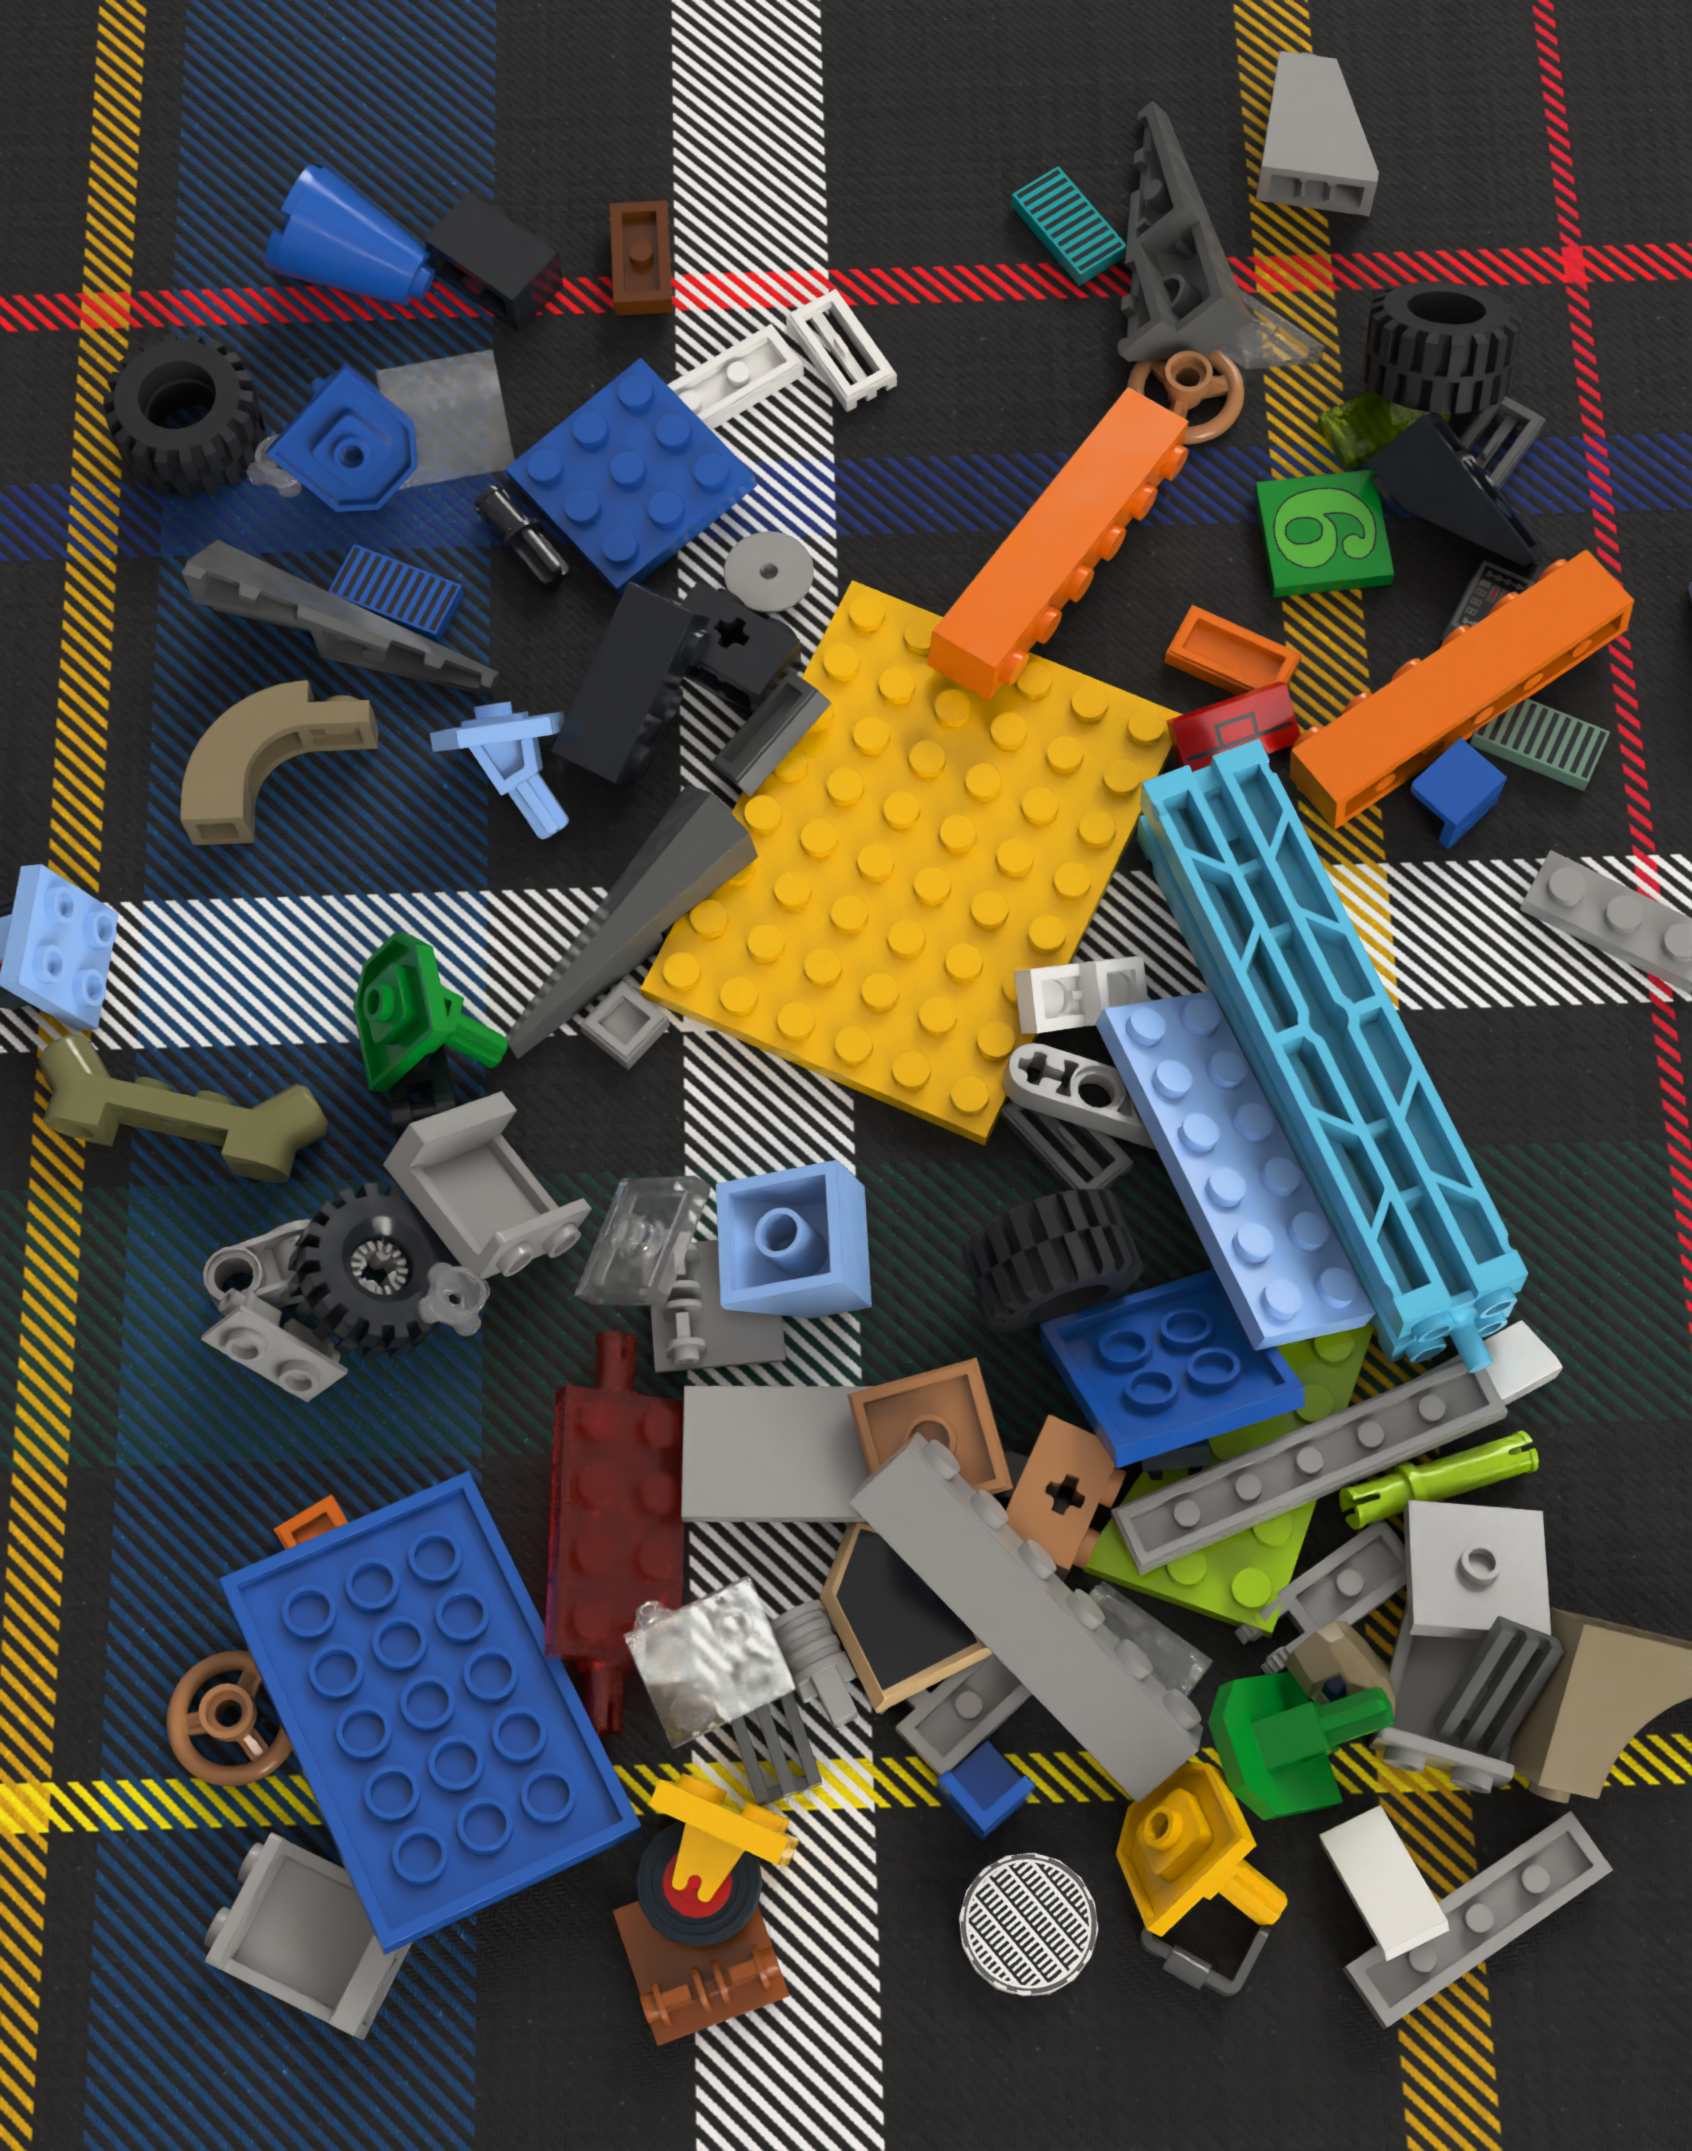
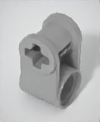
M297 1220L286 1223L267 1234L230 1247H224L213 1253L206 1262L203 1277L204 1284L218 1311L220 1301L225 1295L222 1292L223 1284L229 1277L239 1273L253 1276L252 1283L247 1289L254 1292L256 1297L276 1309L290 1304L301 1303L304 1300L303 1295L290 1297L288 1283L296 1272L289 1271L288 1265L290 1256L297 1248L295 1243L311 1220Z

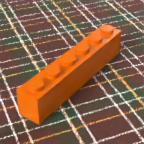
M1128 387L934 628L931 637L928 666L988 702L1003 683L1012 686L1024 671L1029 659L1028 652L1036 641L1045 644L1055 632L1061 620V609L1069 599L1075 603L1078 602L1085 594L1094 576L1093 568L1100 559L1110 561L1117 553L1126 535L1125 527L1132 518L1141 521L1146 516L1158 493L1157 486L1164 478L1172 481L1178 475L1189 453V449L1183 446L1189 421Z
M1587 549L1568 562L1565 559L1554 562L1544 570L1536 584L1521 594L1511 592L1505 595L1492 607L1486 618L1471 628L1469 625H1463L1455 629L1444 639L1440 649L1422 661L1420 658H1414L1405 663L1393 675L1391 682L1374 694L1366 691L1355 697L1344 708L1342 715L1324 728L1321 725H1315L1306 730L1295 741L1293 749H1291L1290 779L1330 826L1336 830L1434 763L1460 737L1466 741L1473 736L1477 729L1523 699L1529 698L1627 631L1634 599Z

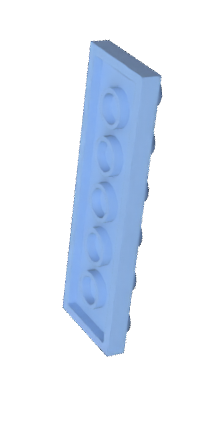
M1207 991L1104 1009L1095 1024L1254 1351L1365 1326L1376 1312L1213 992Z

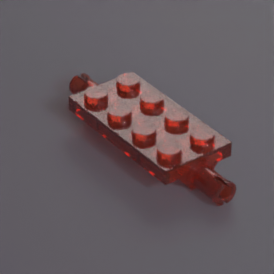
M607 1331L598 1333L595 1336V1343L597 1344L595 1389L565 1385L556 1390L544 1657L569 1659L577 1664L578 1672L584 1673L583 1706L595 1731H597V1735L600 1736L624 1734V1674H629L631 1668L635 1667L671 1669L680 1666L684 1522L681 1518L684 1401L644 1396L635 1391V1359L638 1337L635 1334L626 1333L624 1340H621V1332Z

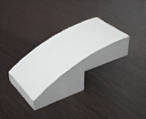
M1143 955L1014 971L1021 1034L1095 1026L1097 1019L1106 1008L1148 1002Z

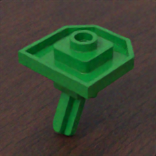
M394 932L362 966L353 1008L369 1091L387 1092L428 1053H434L442 1044L455 1049L488 1068H494L499 1064L508 1047V1041L503 1035L461 1013L464 997L441 986L433 946L410 934Z
M1290 1671L1235 1679L1219 1686L1208 1724L1230 1791L1265 1821L1325 1809L1342 1803L1343 1800L1328 1755L1339 1751L1338 1744L1390 1727L1394 1722L1391 1702L1381 1687L1375 1686L1326 1704L1309 1702L1308 1696Z

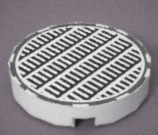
M1036 1853L1008 1855L984 1868L967 1889L959 1916L962 1948L975 1972L997 1990L1020 1996L1051 1994L1074 1981L1091 1958L1098 1933L1095 1902L1082 1878L1060 1860Z

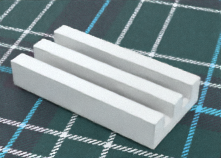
M836 289L786 315L787 328L846 412L856 408L857 400L863 397L866 401L877 397V390L883 386L886 391L897 386V374ZM828 309L831 311L874 374L866 376L846 344L835 332L822 312ZM810 320L853 381V385L850 386L805 321Z

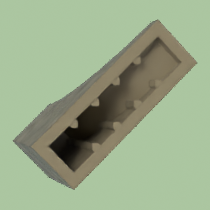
M1551 1607V1636L1560 1639L1564 1654L1518 1726L1507 1763L1514 1765V1771L1530 1780L1528 1790L1538 1796L1562 1803L1569 1802L1571 1793L1599 1799L1604 1782L1613 1764L1633 1736L1661 1712L1677 1703L1692 1698V1642Z

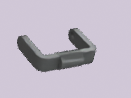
M1263 1925L1259 1927L1232 1981L1211 1970V1964L1176 1944L1174 1947H1171L1152 1936L1153 1933L1148 1931L1146 1926L1142 1929L1139 1940L1141 1947L1146 1952L1165 1962L1163 1970L1198 1990L1201 1989L1202 1985H1205L1223 1996H1232L1242 1988L1271 1930Z

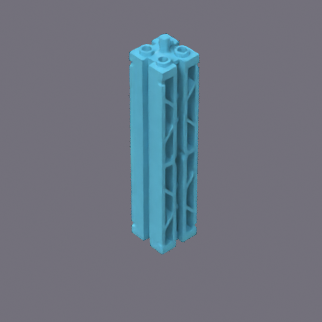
M1257 739L1212 756L1210 766L1194 772L1187 765L1142 782L1140 807L1144 815L1139 817L1137 841L1146 860L1152 862L1156 881L1209 991L1213 992L1376 1312L1370 1319L1369 1324L1378 1331V1343L1388 1363H1393L1405 1357H1408L1411 1363H1418L1434 1357L1447 1347L1443 1337L1450 1335L1468 1373H1475L1487 1368L1493 1363V1360L1482 1337L1498 1331L1507 1324L1506 1318L1509 1317L1514 1304L1517 1302L1514 1293L1521 1291L1528 1276V1271L1518 1251L1510 1247L1508 1243L1509 1234L1277 773H1273L1270 770V759L1262 743Z

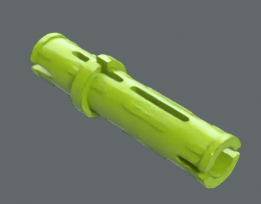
M1521 1430L1513 1433L1511 1436L1418 1466L1406 1462L1394 1466L1395 1468H1392L1390 1475L1353 1487L1342 1488L1339 1492L1340 1506L1342 1512L1352 1508L1355 1509V1513L1348 1515L1345 1519L1354 1530L1360 1529L1366 1524L1403 1513L1408 1500L1437 1502L1523 1473L1534 1472L1537 1470L1539 1462L1537 1450L1533 1448L1522 1452L1521 1447L1529 1445L1533 1441L1526 1432Z

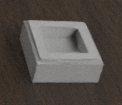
M623 980L580 1023L581 1032L627 1070L638 1061L670 1026L669 1017Z

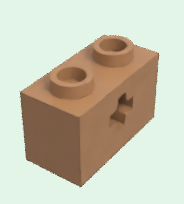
M1048 1415L1006 1509L1009 1518L1006 1523L1024 1542L1032 1539L1041 1545L1056 1565L1057 1570L1054 1573L1064 1581L1072 1564L1085 1569L1101 1533L1090 1528V1522L1098 1504L1108 1508L1112 1507L1127 1471L1116 1468L1096 1435L1052 1415ZM1061 1486L1073 1491L1071 1497V1504L1073 1506H1069L1064 1515L1051 1510L1054 1504V1498L1051 1495L1056 1496Z

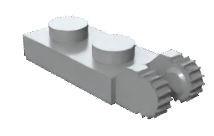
M1384 1519L1374 1522L1276 1593L1279 1598L1259 1612L1263 1620L1266 1621L1283 1602L1277 1622L1286 1615L1301 1634L1287 1646H1281L1266 1658V1662L1261 1666L1266 1675L1281 1673L1287 1667L1284 1662L1291 1652L1315 1631L1333 1621H1346L1353 1626L1407 1586L1405 1546ZM1243 1624L1235 1631V1634L1245 1645L1250 1641L1255 1642L1260 1639L1264 1632L1261 1631L1262 1629Z

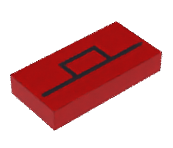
M1281 681L1166 721L1179 768L1189 765L1192 772L1210 766L1212 756L1257 739L1260 740L1266 753L1269 754L1294 745L1295 741L1301 736L1287 684Z

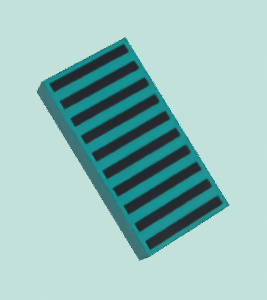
M1059 166L1012 194V208L1079 286L1126 257V244Z

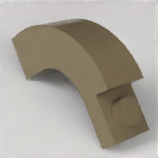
M308 680L283 683L260 690L244 698L224 712L199 740L190 757L183 779L180 820L192 845L254 843L255 805L258 792L267 776L284 761L307 752L378 749V725L370 701L339 695L330 697L325 702H316Z

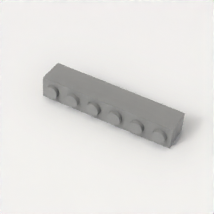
M917 1431L860 1484L848 1503L1139 1804L1199 1750L1203 1727L1199 1724L1201 1716L1197 1708L1182 1692L1177 1689H1172L1169 1692L1151 1674L1153 1666L1150 1660L1135 1643L1129 1639H1124L1122 1642L1117 1639L1102 1623L1105 1620L1104 1614L1088 1594L1080 1589L1072 1592L1054 1573L1057 1568L1053 1559L1041 1545L1032 1539L1024 1542L1008 1526L1006 1522L1009 1518L1002 1505L987 1491L980 1489L976 1492L958 1474L960 1465L954 1455L943 1444L934 1439L928 1443Z

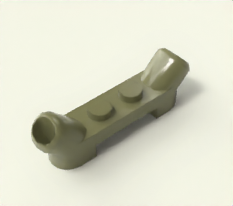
M67 1035L52 1042L44 1049L38 1062L39 1069L53 1092L43 1122L49 1128L59 1133L84 1141L112 1147L119 1123L223 1146L221 1155L233 1174L267 1182L285 1183L289 1181L296 1153L325 1137L329 1123L307 1086L300 1084L292 1085L252 1109L233 1106L234 1102L228 1097L211 1091H197L196 1096L193 1097L175 1093L168 1084L148 1077H137L135 1083L112 1079L91 1041L79 1035Z

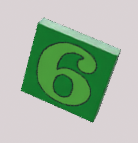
M1373 469L1256 482L1254 496L1273 598L1392 585L1394 570L1379 492L1372 481V476L1375 474Z

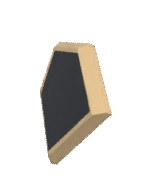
M848 1522L820 1599L876 1713L994 1654L869 1523Z

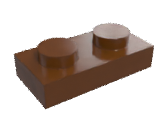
M667 200L609 203L615 316L672 313L673 295Z

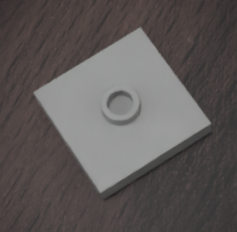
M1408 1500L1403 1513L1409 1634L1483 1640L1497 1616H1501L1551 1636L1543 1511ZM1511 1639L1509 1643H1517L1518 1641Z

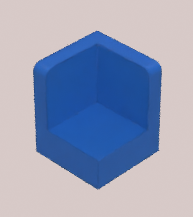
M1460 737L1413 781L1411 793L1445 822L1438 841L1445 848L1449 849L1497 803L1507 777Z
M987 1740L952 1772L946 1770L937 1779L936 1790L977 1837L983 1841L1033 1796L1036 1785L1027 1775L1021 1778Z

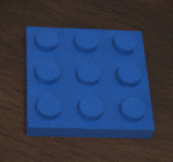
M639 358L505 468L509 479L620 598L629 581L637 584L641 583L757 486L754 474L642 358Z
M1215 1269L1039 1323L1041 1345L1116 1468L1305 1407L1304 1386L1277 1347L1254 1351Z

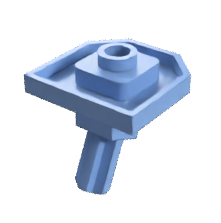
M511 701L474 707L476 719L461 722V727L430 733L433 752L469 747L500 795L502 796L506 793L510 795L538 838L542 840L549 838L569 823V817L539 774V771L543 769L538 737L560 732L565 721L563 711L528 717V711L513 713Z

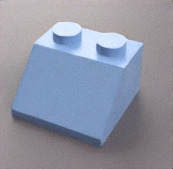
M838 1160L716 1184L720 1305L724 1309L816 1318L872 1307L865 1186Z

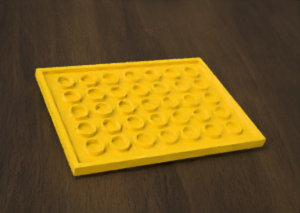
M852 580L802 676V679L818 689L831 702L830 706L751 797L744 791L741 793L731 813L750 833L758 858L675 921L640 988L641 995L648 1001L985 1146L1000 1116V1110L1008 1099L1002 1085L1003 1073L1007 1063L1017 1048L1025 1044L1034 1043L1038 1036V1033L1021 1034L1014 971L1072 964L1137 827L1139 817L1143 814L1140 807L1142 782L1162 774L1174 748L1166 721L1183 714L1028 652L1029 659L1018 680L1012 686L1003 683L988 702L928 666L932 631L942 620V616Z

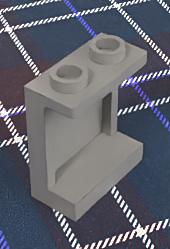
M502 1091L410 1123L383 1164L475 1283L500 1272L505 1277L511 1276L522 1270L532 1259L546 1253L550 1258L563 1254L580 1238L581 1233L578 1228L592 1209L584 1198L558 1207L507 1143L501 1133L517 1110Z
M1407 1597L1388 1668L1397 1696L1395 1724L1381 1729L1377 1733H1372L1368 1748L1384 1752L1383 1762L1398 1769L1422 1773L1426 1765L1451 1773L1450 1782L1466 1790L1490 1793L1492 1786L1502 1788L1512 1780L1515 1769L1514 1765L1507 1763L1515 1733L1499 1759L1486 1755L1482 1745L1477 1744L1473 1750L1461 1745L1458 1736L1452 1735L1450 1740L1437 1736L1433 1722L1483 1640L1409 1634ZM1517 1643L1508 1644L1463 1717L1464 1719L1470 1721L1487 1693V1686L1498 1668L1503 1667Z
M271 1832L264 1845L258 1842L255 1843L245 1857L238 1874V1881L244 1883L232 1908H221L212 1921L204 1941V1945L211 1948L205 1962L354 2037L364 2040L412 1942L383 1955L346 1869Z

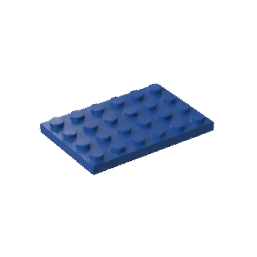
M469 1471L219 1578L222 1593L383 1955L641 1833L642 1826Z

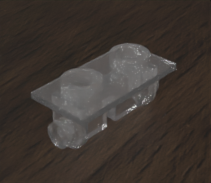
M1102 1581L1099 1586L1096 1585L1089 1596L1096 1602L1104 1614L1105 1620L1102 1623L1120 1642L1124 1639H1129L1145 1653L1153 1666L1151 1674L1169 1692L1172 1689H1177L1188 1697L1213 1663V1660L1106 1582Z

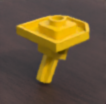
M1185 1762L1139 1804L1134 1801L1128 1807L1116 1856L1148 1931L1162 1937L1203 1897L1211 1900L1218 1892L1260 1926L1274 1924L1280 1918L1288 1902L1285 1893L1243 1859L1257 1844L1233 1793L1229 1789L1222 1770L1209 1763Z

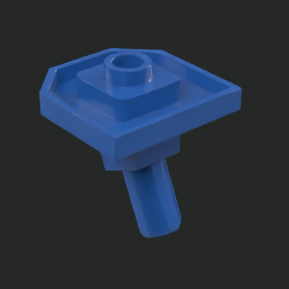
M344 363L333 376L330 375L324 380L319 378L313 380L310 385L313 391L311 401L267 448L266 455L336 512L379 510L418 468L415 421Z

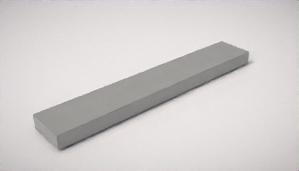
M1461 1359L1111 1510V1517L1138 1575L1141 1576L1502 1420L1506 1417L1508 1411L1486 1369L1475 1373H1468Z

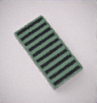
M1525 698L1477 729L1472 736L1470 745L1585 791L1610 731Z

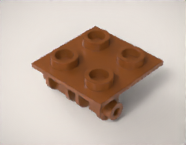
M639 1901L612 1910L641 1995L639 1996L646 2019L651 2025L657 2046L790 1997L759 1906L742 1930L722 1943L699 1947L672 1942L653 1928L641 1909Z

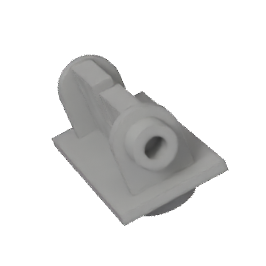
M234 1288L229 1289L219 1304V1311L226 1316L202 1334L201 1337L202 1341L305 1402H309L346 1375L348 1368L338 1363L341 1354L335 1351L332 1339L327 1337L324 1342H321L312 1334L313 1330L293 1318L284 1324V1329H281L278 1326L282 1312L256 1297L255 1293L249 1289H244L241 1292Z

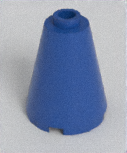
M316 162L315 166L309 164L296 180L280 210L286 214L281 233L275 230L271 232L265 254V267L280 275L402 306H407L412 298L422 301L432 284L436 269L428 266L430 253L328 167H324Z

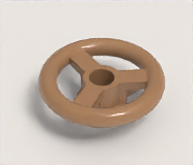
M1217 348L1207 356L1195 351H1181L1174 354L1170 359L1137 361L1129 375L1127 388L1129 387L1145 396V383L1149 374L1152 373L1165 386L1168 392V399L1171 402L1169 410L1186 419L1189 409L1199 405L1202 399L1227 395L1224 407L1217 416L1204 424L1187 427L1184 444H1198L1220 436L1235 422L1243 406L1244 385L1241 374L1234 362ZM1212 367L1218 371L1220 376L1212 375ZM1181 384H1189L1192 387L1182 386Z
M234 1650L221 1652L200 1661L182 1677L169 1702L167 1734L170 1746L178 1761L187 1771L210 1784L232 1787L258 1781L276 1770L292 1751L281 1724L278 1734L270 1747L254 1727L257 1717V1708L254 1700L262 1680L249 1651ZM228 1671H243L237 1685L226 1683L213 1687L202 1698L199 1711L188 1713L194 1695L209 1679ZM233 1705L241 1706L242 1716L239 1722L233 1726L224 1727L222 1724L224 1711ZM208 1733L220 1741H237L251 1759V1762L236 1766L214 1763L197 1751L189 1736Z

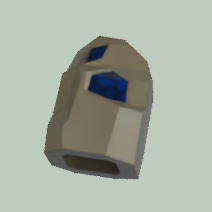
M1333 1621L1315 1631L1296 1647L1284 1662L1304 1693L1317 1703L1326 1704L1375 1686L1381 1687L1391 1702L1394 1715L1392 1725L1395 1724L1397 1696L1389 1671L1368 1643L1348 1622Z

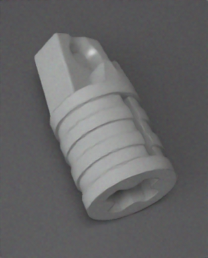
M818 1599L801 1604L772 1620L766 1628L770 1636L775 1637L778 1650L780 1654H783L785 1664L793 1674L792 1681L802 1702L805 1704L818 1697L833 1728L836 1729L858 1717L857 1709L845 1686V1683L858 1676L847 1652L841 1650V1643L837 1635L833 1633L832 1625L828 1617H825L823 1613L825 1608L821 1600Z

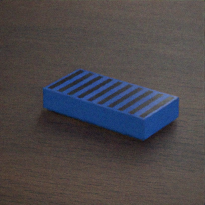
M353 544L328 591L438 644L464 597L462 585L356 544Z

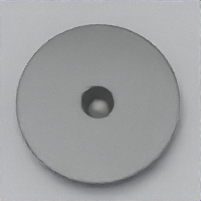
M759 532L745 537L731 549L724 565V580L728 591L738 596L744 602L746 608L762 613L780 612L799 603L808 593L814 577L813 561L807 549L795 538L780 532Z

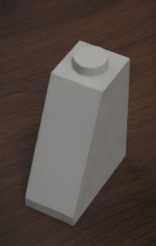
M1280 51L1256 200L1370 216L1379 171L1337 59L1320 57L1307 52L1291 53Z

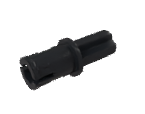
M502 484L493 485L479 495L474 505L476 507L474 509L501 539L503 553L508 557H516L539 587L550 590L559 587L561 582L568 577L569 567L543 536L544 529L541 522L536 518H529L509 494L508 489Z

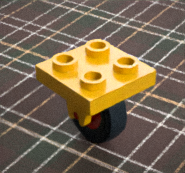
M682 1773L678 1783L660 1779L648 1806L680 1821H676L656 1834L641 1855L636 1876L639 1905L651 1926L672 1942L693 1947L722 1943L742 1930L758 1907L763 1885L758 1857L776 1865H789L800 1839L785 1833L790 1822L789 1819L748 1802L745 1803L742 1812H739L723 1804L728 1791L691 1774Z

